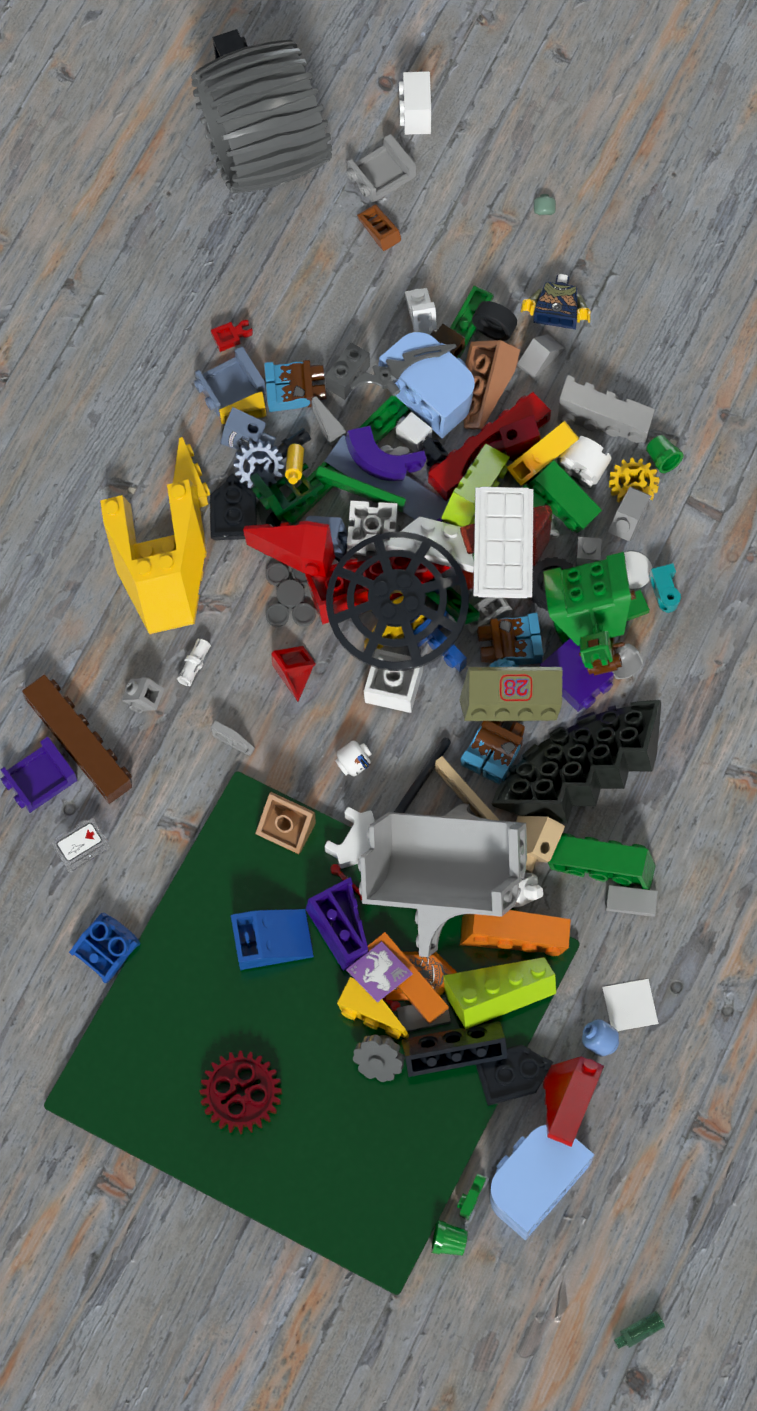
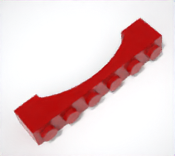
M534 392L528 396H522L514 407L510 410L505 409L496 421L487 423L478 435L469 437L461 448L452 450L443 462L434 464L428 473V483L445 501H448L484 445L490 446L489 442L502 439L499 430L501 427L534 415L539 430L550 421L551 410Z

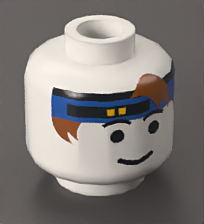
M351 741L337 751L338 758L335 761L346 776L348 774L357 776L371 765L369 756L372 753L365 743L359 745L358 742Z

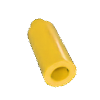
M292 444L287 450L285 476L291 484H296L302 477L304 448L299 444Z

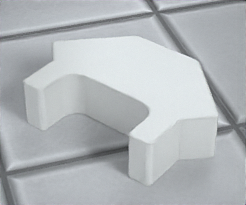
M347 807L345 819L354 823L347 837L340 845H336L331 841H327L325 844V852L337 858L340 868L358 864L361 855L370 849L367 831L370 824L375 822L371 810L360 813Z

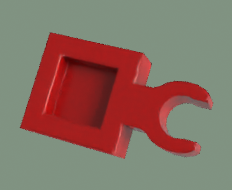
M248 320L241 321L235 327L232 322L211 329V335L220 352L240 345L241 337L253 335L252 328L243 330L244 327L249 326Z

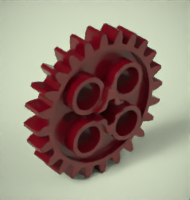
M239 1051L238 1058H234L232 1052H229V1060L226 1061L220 1056L221 1064L217 1065L212 1062L211 1065L214 1071H205L209 1080H201V1084L207 1087V1089L200 1090V1095L207 1098L201 1100V1104L203 1106L209 1105L205 1110V1114L214 1113L211 1117V1122L214 1123L220 1120V1129L224 1128L227 1124L229 1125L230 1133L233 1132L235 1127H238L240 1134L243 1133L244 1127H248L249 1131L253 1132L254 1124L262 1128V1119L268 1122L271 1121L268 1115L269 1112L277 1113L273 1104H281V1100L275 1096L282 1094V1089L275 1087L281 1084L280 1079H273L277 1074L276 1069L268 1071L271 1066L269 1061L262 1065L263 1058L261 1055L256 1060H253L252 1052L248 1054L247 1058L243 1056L242 1051ZM244 1070L252 1072V1076L248 1080L240 1079L239 1074ZM255 1081H261L260 1084L253 1085ZM221 1083H228L230 1085V1089L226 1093L218 1092L217 1087ZM238 1088L245 1090L244 1096L241 1097L240 1094H237ZM261 1091L265 1094V1097L262 1101L255 1102L251 1099L253 1093ZM231 1098L227 1103L221 1104V1101ZM240 1104L243 1106V1110L240 1114L234 1115L229 1112L231 1106Z

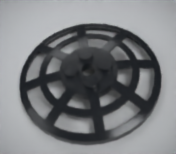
M409 532L378 534L361 541L351 548L335 567L329 580L326 594V610L329 623L342 647L362 663L388 671H407L420 668L444 655L460 636L467 620L469 609V592L466 578L455 558L442 545L432 539ZM409 538L422 543L416 553L405 550L386 551L383 539ZM374 543L377 554L366 560L356 572L343 568L357 551L366 545ZM430 547L438 550L454 568L456 576L442 578L438 569L428 559L424 558ZM405 557L412 560L406 570L392 569L389 558ZM380 561L383 573L375 578V580L362 576L371 565ZM420 564L424 565L432 573L435 581L421 583L414 575ZM338 577L350 581L347 592L348 609L334 614L333 593ZM358 584L369 589L368 601L355 606L354 593ZM460 585L461 609L457 622H454L444 616L447 605L446 588ZM439 590L440 601L437 612L425 606V593ZM401 593L404 599L401 603L394 604L390 601L391 595ZM369 611L372 612L378 620L373 632L363 625L358 615ZM420 615L432 620L424 630L414 635L411 623L417 620ZM350 618L352 619L356 628L369 639L364 652L355 648L346 639L339 628V623ZM438 625L451 631L448 638L439 647L421 657L417 646L418 642L428 637ZM387 626L402 627L405 638L389 639L382 637ZM378 644L389 647L408 646L412 660L390 662L379 660L372 656Z

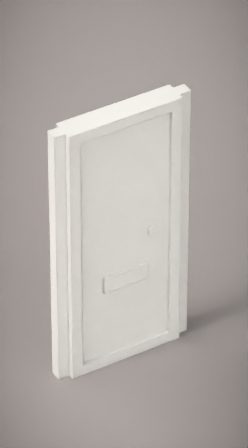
M508 487L476 488L474 596L494 598L532 597L533 489Z

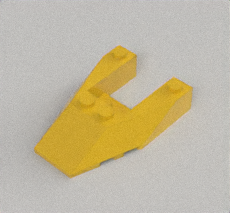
M189 479L167 484L174 535L136 543L131 504L126 498L121 495L100 500L103 523L117 574L149 634L195 624L200 597L198 593L200 582L203 579L204 572L202 570L207 550L197 488Z

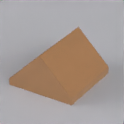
M270 792L256 834L299 854L316 824L315 812Z

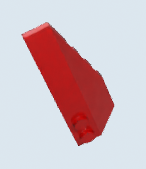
M405 557L389 558L392 569L406 570L412 560ZM357 558L349 559L343 568L356 572L365 561H357ZM380 561L371 565L362 576L375 580V578L383 573ZM431 562L440 574L451 568ZM337 564L331 565L326 577L305 574L322 625L329 623L326 610V594L329 580ZM420 564L414 574L422 584L434 578L432 573L422 564ZM341 577L337 578L333 593L334 614L348 609L347 592L350 581ZM358 584L356 585L354 593L355 606L368 601L369 589ZM394 593V594H392L391 597H390V601L393 600V599H395V598H397V597L402 596V594H401V593Z

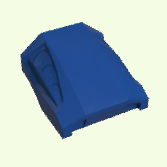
M100 913L96 920L83 932L69 953L72 956L75 955L95 971L104 983H108L126 958L141 943L118 920L106 913Z

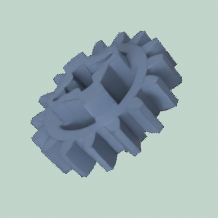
M261 439L257 440V444H253L249 440L248 447L243 444L241 445L242 453H235L236 458L239 459L233 461L234 467H237L234 470L235 475H240L239 480L241 483L247 481L248 488L253 484L249 477L255 473L259 474L267 486L270 481L276 483L275 476H282V472L279 470L284 468V463L280 461L283 459L282 453H277L278 447L276 445L270 448L269 440L265 444H262ZM245 458L248 461L246 469L243 468ZM273 459L274 465L271 470L269 464L272 462L271 460ZM256 462L259 463V464L263 463V465H262V466H259V465L257 464V465L255 466L254 463H256Z

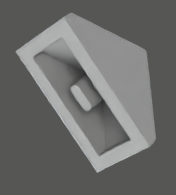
M548 334L535 337L517 363V366L531 378L535 379L565 348Z

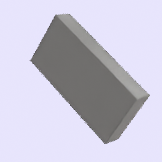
M609 885L606 911L655 917L658 891Z

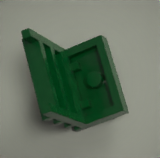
M306 463L303 464L302 472L309 468ZM258 473L249 477L254 484L251 487L253 493L266 510L271 509L279 521L284 519L282 516L288 511L291 514L294 513V507L300 503L303 506L307 504L305 500L312 495L314 498L319 496L317 492L324 488L321 482L313 487L303 474L300 480L308 491L302 495L293 484L289 483L286 476L270 487L266 485ZM284 484L297 497L291 502L287 500L279 489Z

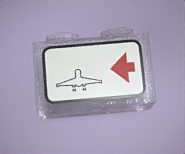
M93 818L79 822L75 829L69 833L59 834L54 839V842L51 843L68 873L73 872L110 849L107 839Z

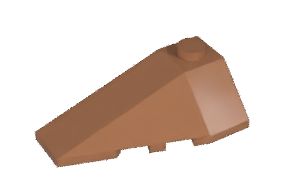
M502 340L470 343L465 364L472 373L475 384L471 409L464 419V428L483 429L515 372L520 349Z

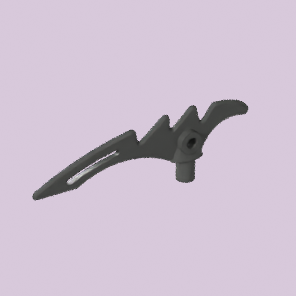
M456 344L436 345L403 353L404 361L387 359L388 367L374 365L372 367L374 375L363 372L353 380L351 389H355L362 384L372 383L379 385L383 389L388 388L390 393L396 396L400 393V389L395 383L409 366L423 359L440 357L456 348ZM441 350L440 352H433L415 357V355H419L422 353Z

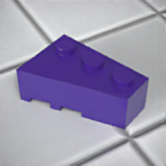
M351 877L311 897L306 906L307 913L343 971L348 969L368 951Z

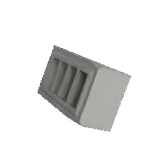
M317 397L312 398V411L328 445L337 444L343 435L346 436L345 428Z
M485 597L473 607L479 612L482 611L486 618L482 620L479 616L477 621L479 624L474 626L473 623H469L465 626L472 635L477 634L478 626L490 624V619H502L511 613L513 609L505 598ZM497 601L501 605L499 609L494 605ZM490 606V608L494 612L491 615L486 610V607Z

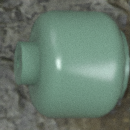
M541 194L540 197L534 200L535 214L552 215L555 213L556 201L554 198L549 197V194Z

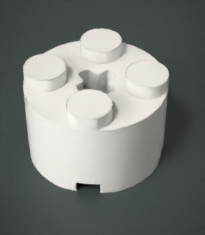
M580 436L578 441L560 454L557 462L570 477L572 475L578 478L581 485L591 488L593 484H597L611 461V455L608 453L605 456L602 453L603 447L587 437Z

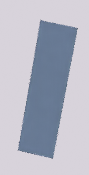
M344 435L325 459L326 463L346 476L405 498L406 505L403 512L415 520L418 517L437 520L442 517L447 507V501L408 476H405L402 481H385L364 472L352 459L346 444V436Z

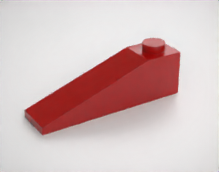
M300 521L299 525H289L287 522L281 523L278 527L262 524L245 526L243 529L248 546L302 573L326 577L334 561L335 553L329 524Z
M579 1056L551 1066L543 1082V1089H545L546 1094L544 1102L547 1106L546 1127L548 1138L572 1147L599 1082L604 1065L592 1059Z

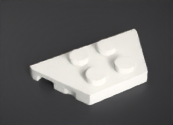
M418 517L400 531L415 533L432 539L442 545L455 558L462 570L474 572V559L464 527ZM391 538L386 543V551L405 550L416 553L422 542L409 538ZM430 547L424 558L433 563L452 567L438 550Z

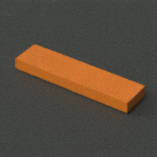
M384 932L367 946L368 952L382 941L413 973L397 987L429 1024L448 1010L449 1006L386 932Z

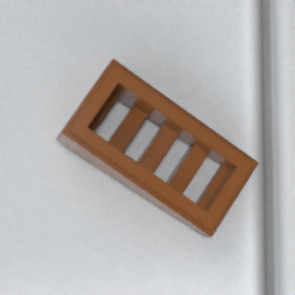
M376 204L357 215L363 226L383 251L401 241L399 229ZM375 215H377V217H375L374 219L368 221L370 218H372V217H374Z

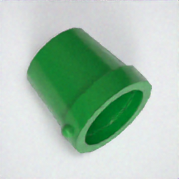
M664 435L655 437L646 447V451L660 473H667L676 468L684 456L683 452Z
M438 1220L433 1235L431 1253L463 1256L468 1230Z

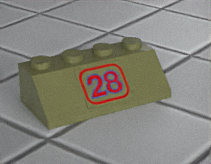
M468 667L459 699L464 721L557 720L562 706V667Z

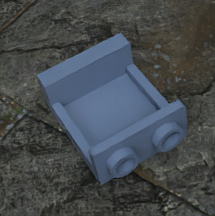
M243 346L235 350L234 358L203 374H201L200 370L195 371L196 380H194V385L199 393H204L207 407L210 411L214 409L217 416H220L219 410L255 393L266 392L265 381Z

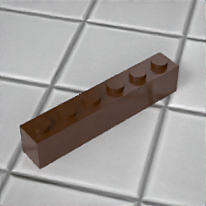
M44 674L22 690L24 699L108 804H111L132 788L131 774L124 766L122 768L119 767L116 763L118 759L110 748L106 750L102 746L103 740L96 731L92 733L87 727L89 722L83 714L77 715L73 710L75 705L68 696L64 698L60 694L61 688L54 679L49 680Z

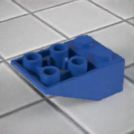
M305 909L260 910L231 915L240 970L314 957Z

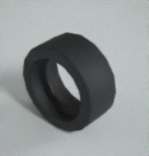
M492 301L481 302L472 317V323L482 334L494 340L506 341L511 337L518 321L508 308Z

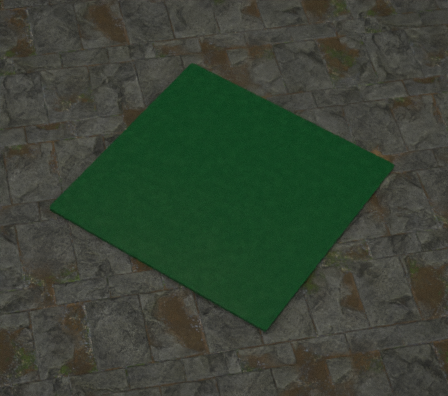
M237 771L231 777L138 939L141 944L127 958L44 1103V1108L394 1295H399L498 1104L487 1106L476 1065L408 1077L404 1060L401 1073L396 1074L393 1080L380 1082L376 1077L369 1079L358 1071L359 1064L353 1061L356 1045L362 1043L365 1036L389 1035L386 1034V1030L380 1027L375 1030L366 1026L363 1023L364 1021L359 1018L352 1020L341 1014L342 1011L337 1002L349 978L353 977L347 970L343 971L306 911L308 900L311 897L343 881L338 875L331 873V866L333 864L339 865L337 858L325 852V844L327 841H331L336 845L342 844L352 827ZM270 792L315 812L316 824L299 854L256 834ZM358 864L340 868V871L347 878L351 877L352 882L359 888L361 871L358 869ZM353 890L367 946L386 932L401 951L419 952V948L416 946L418 924L415 921V914L417 909L362 904L360 896ZM305 909L314 957L240 970L231 915L260 910ZM465 914L454 916L444 924L439 936L438 950L436 952L457 973L544 957L555 973L556 991L580 946L578 940L569 937V948L559 956L546 955L545 952H524L521 950L460 945L462 917ZM445 991L440 997L446 998L451 1023L408 1032L409 1038L465 1028L447 999ZM554 995L481 1024L500 1021L505 1036L506 1049L519 1045L528 1047ZM398 1001L400 1007L412 1005L410 1001ZM392 1011L399 1020L397 1011ZM391 1037L400 1046L399 1053L403 1054L401 1039L405 1038L395 1039ZM239 1051H242L245 1058L252 1052L253 1060H256L261 1055L263 1058L262 1065L269 1061L271 1066L268 1071L276 1069L277 1074L273 1079H280L281 1084L275 1088L282 1089V1094L275 1096L281 1100V1104H273L277 1113H268L271 1121L268 1122L262 1119V1128L254 1124L253 1132H250L248 1127H244L242 1134H240L238 1127H235L233 1132L230 1133L229 1125L227 1124L224 1128L220 1129V1120L212 1123L211 1117L214 1113L205 1114V1110L209 1105L203 1106L201 1100L207 1097L200 1095V1090L207 1089V1087L201 1084V1080H209L205 1071H214L211 1063L220 1065V1056L226 1061L229 1060V1052H232L234 1058H238ZM244 1070L239 1074V1078L242 1080H248L252 1076V1072L249 1070ZM257 1080L253 1085L260 1084L261 1081ZM221 1083L217 1087V1091L220 1093H226L230 1089L228 1083ZM238 1088L237 1094H240L242 1097L245 1095V1090ZM257 1091L253 1093L251 1099L255 1102L262 1101L265 1094ZM231 1098L221 1101V1104L227 1103ZM234 1104L229 1112L234 1115L240 1114L243 1106Z

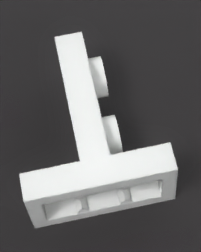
M427 288L406 291L405 299L413 324V331L430 335L434 329H437L435 305L434 302L430 301Z

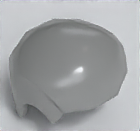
M629 643L616 649V653H619L621 656L622 667L618 668L617 671H613L614 677L616 679H626L635 675L643 665V658L639 651Z

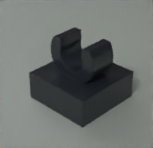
M428 437L422 443L426 448L422 451H425L426 456L428 454L431 456L430 460L426 463L427 466L432 467L438 461L443 462L446 459L448 452L437 439Z

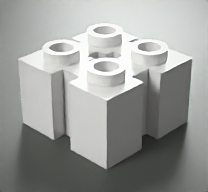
M350 501L347 552L361 541L372 536L396 532L397 503L379 502L378 508L369 507V502ZM391 538L383 539L385 548L387 541H389ZM374 543L366 545L354 555L366 556V550L375 551L376 555Z

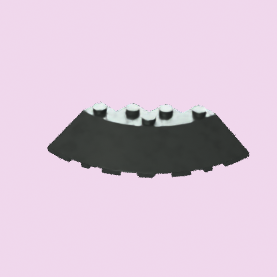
M661 700L630 702L631 706L616 708V705L610 706L608 711L596 715L594 712L578 717V723L567 729L559 727L550 732L549 739L539 745L534 744L522 755L523 759L517 765H513L510 768L509 776L505 781H501L497 788L492 806L520 816L549 817L560 824H568L573 806H596L601 789H624L629 771L652 772L658 749Z

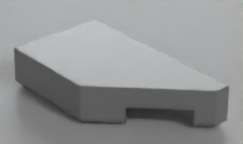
M216 720L211 726L213 737L248 756H251L255 750L249 742L229 727Z

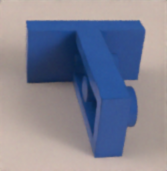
M445 610L444 616L449 618V613ZM427 619L413 631L414 635L424 630L432 620ZM438 625L428 637L418 642V648L426 641L433 650L439 647L447 639L440 631L443 626ZM455 645L443 655L446 664L451 668L455 667L459 672L467 666V657Z

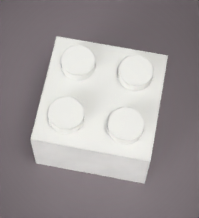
M403 72V81H399L400 126H404L405 135L431 134L430 72Z
M376 649L373 657L390 662L412 660L411 656ZM371 666L364 689L365 703L411 713L423 673V666L407 671H388Z

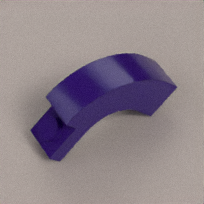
M370 426L348 430L345 438L349 453L355 463L367 474L381 480L402 481L407 471L412 473L421 470L427 459L425 451L397 456L385 453L375 443Z

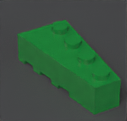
M562 833L551 860L547 862L551 870L580 877H584L585 873H587L589 877L597 881L605 882L608 879H613V881L620 883L619 886L629 888L630 884L642 886V889L645 890L651 889L656 867L649 850L643 845L632 844V846H627L614 840H609L608 843L600 842L593 837L581 839L575 838L574 835Z

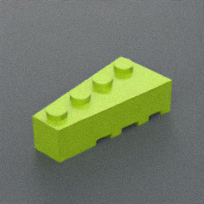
M485 444L473 465L468 469L465 477L461 479L459 486L453 491L441 519L452 525L464 527L466 531L470 524L475 526L476 488L498 487L500 483L497 480L499 478L503 480L508 472L506 464L510 457Z
M544 957L443 975L445 995L465 1029L556 994L555 973Z

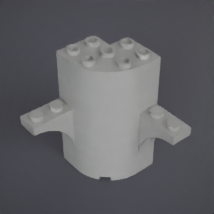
M461 803L444 816L388 812L370 824L368 828L367 838L370 841V849L361 855L358 862V869L361 871L359 892L362 895V904L417 909L415 914V921L418 924L416 946L419 948L420 957H429L438 950L439 936L448 919L461 914L502 917L518 900L521 892L519 882L520 879L525 877L527 862L526 823L479 818L470 814V804Z

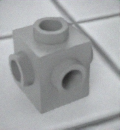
M148 677L130 679L125 687L122 701L129 704V708L135 712L142 713L143 711L157 710L165 689Z

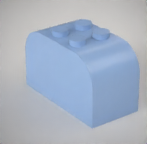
M423 332L409 333L379 357L378 366L388 367L387 359L404 361L403 353L445 344H440L434 337ZM441 350L422 353L419 355H415V357L428 353L440 352ZM450 351L440 357L427 358L412 364L400 375L395 383L400 389V393L396 397L441 438L446 436L464 420L470 412L475 384L474 377L464 361L456 358Z
M546 1125L536 1128L527 1138L522 1136L513 1146V1154L510 1157L505 1155L496 1166V1174L491 1183L490 1204L494 1213L525 1241L590 1167L594 1158V1154L576 1138L572 1147L548 1138Z

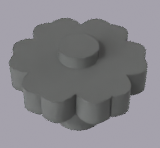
M387 1035L365 1036L362 1043L356 1045L353 1061L359 1064L358 1071L367 1078L372 1079L376 1077L380 1082L393 1080L396 1074L401 1073L405 1056L399 1053L400 1046Z

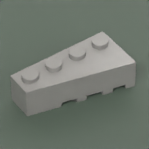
M567 375L560 396L558 420L566 421L568 425L584 426L587 430L606 432L613 437H625L635 443H646L655 409L628 398L624 401L619 400V397L613 392L601 393L593 389L594 385L585 382L583 386L574 382V377Z

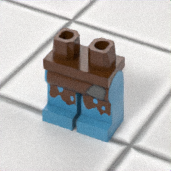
M310 360L274 365L273 362L264 363L269 412L297 409L306 406L309 408L312 407V398L317 397L320 401L327 399L325 384L313 386V381L325 380L323 365H311Z
M537 613L528 614L526 617L490 619V624L478 626V641L491 640V646L480 647L481 662L492 663L501 658L514 661L516 665L542 663L543 648Z
M483 721L467 751L465 750L461 757V766L479 775L483 770V777L500 785L501 781H505L523 745L525 726L518 722H513L508 731L502 728L504 721Z

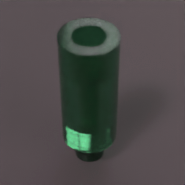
M654 1311L621 1330V1336L614 1339V1343L618 1349L625 1345L630 1348L665 1328V1325L658 1312Z

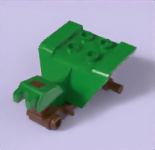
M624 552L608 555L605 560L586 563L564 570L556 568L543 572L549 616L577 646L580 645L579 656H581L589 675L594 674L596 676L617 671L618 668L622 667L621 656L619 653H616V649L625 646V643H615L614 637L624 635L630 602L636 599L634 589L630 590Z

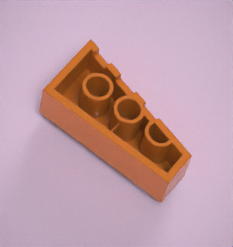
M509 910L502 917L465 914L462 917L460 945L521 950L524 952H545L546 955L559 956L569 948L571 919Z

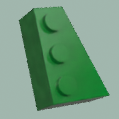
M555 460L540 470L526 484L547 501L544 505L545 508L564 522L569 530L576 533L582 531L602 511Z

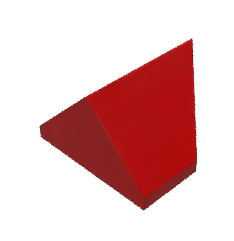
M304 646L274 650L271 653L272 666L297 702H299L316 663Z

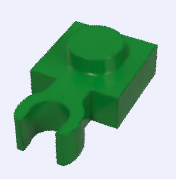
M477 1173L468 1194H462L457 1208L461 1209L460 1217L467 1220L470 1219L487 1177Z

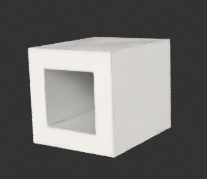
M412 412L407 417H402L396 424V438L414 452H419L424 447L422 443L428 437L432 438V428Z

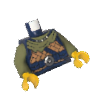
M564 274L557 275L555 283L546 282L544 287L538 289L529 299H524L520 310L522 313L523 311H529L532 316L534 314L533 323L575 330L576 324L580 323V320H587L590 323L591 310L588 309L583 297L577 294V287L569 285L570 278Z

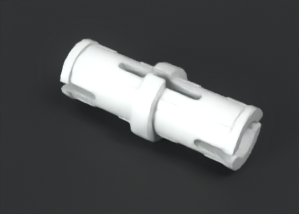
M203 639L196 640L192 652L184 660L185 665L177 678L179 683L191 686L196 673L203 667L204 657L211 647L209 642Z

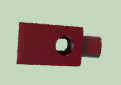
M534 415L501 427L499 430L502 439L489 442V444L502 453L507 452L510 461L518 459L541 440Z

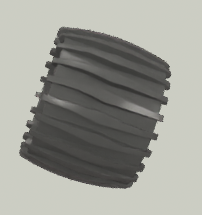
M292 40L264 42L238 49L205 64L191 75L192 86L197 87L193 90L194 97H199L200 102L196 103V108L198 110L202 109L204 117L200 118L201 124L206 123L209 131L208 134H205V137L212 140L214 148L210 149L211 154H217L219 161L216 162V166L218 169L223 168L224 173L221 174V177L224 181L228 180L225 184L231 193L252 192L285 184L316 170L332 158V145L327 144L331 140L330 133H325L324 129L328 126V121L326 119L322 120L320 111L324 110L323 104L318 105L315 94L319 93L318 88H312L310 79L313 78L311 72L306 73L304 67L307 66L306 59H300L299 56L302 55V51L300 48H297V44Z

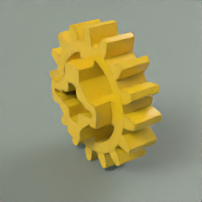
M633 457L630 459V463L623 459L621 467L615 465L614 472H610L609 479L611 480L608 486L612 488L611 495H618L617 502L619 503L625 497L629 487L651 495L650 500H653L654 493H657L659 488L657 486L659 484V477H655L657 470H650V462L643 465V459L641 458L638 463L634 461ZM646 477L649 481V486H647V482L645 481ZM619 479L621 480L620 483L623 484L622 488L619 485Z

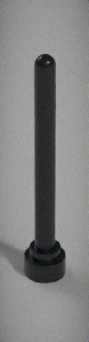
M449 738L442 739L394 813L406 812L434 770L436 760L443 756L450 746L451 740Z

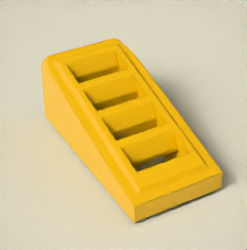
M262 391L219 410L221 424H226L232 407L255 418L266 416Z

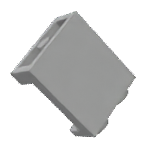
M391 134L384 138V145L357 162H354L352 159L347 161L348 170H346L349 179L358 184L361 194L365 198L368 197L372 203L416 177V164Z

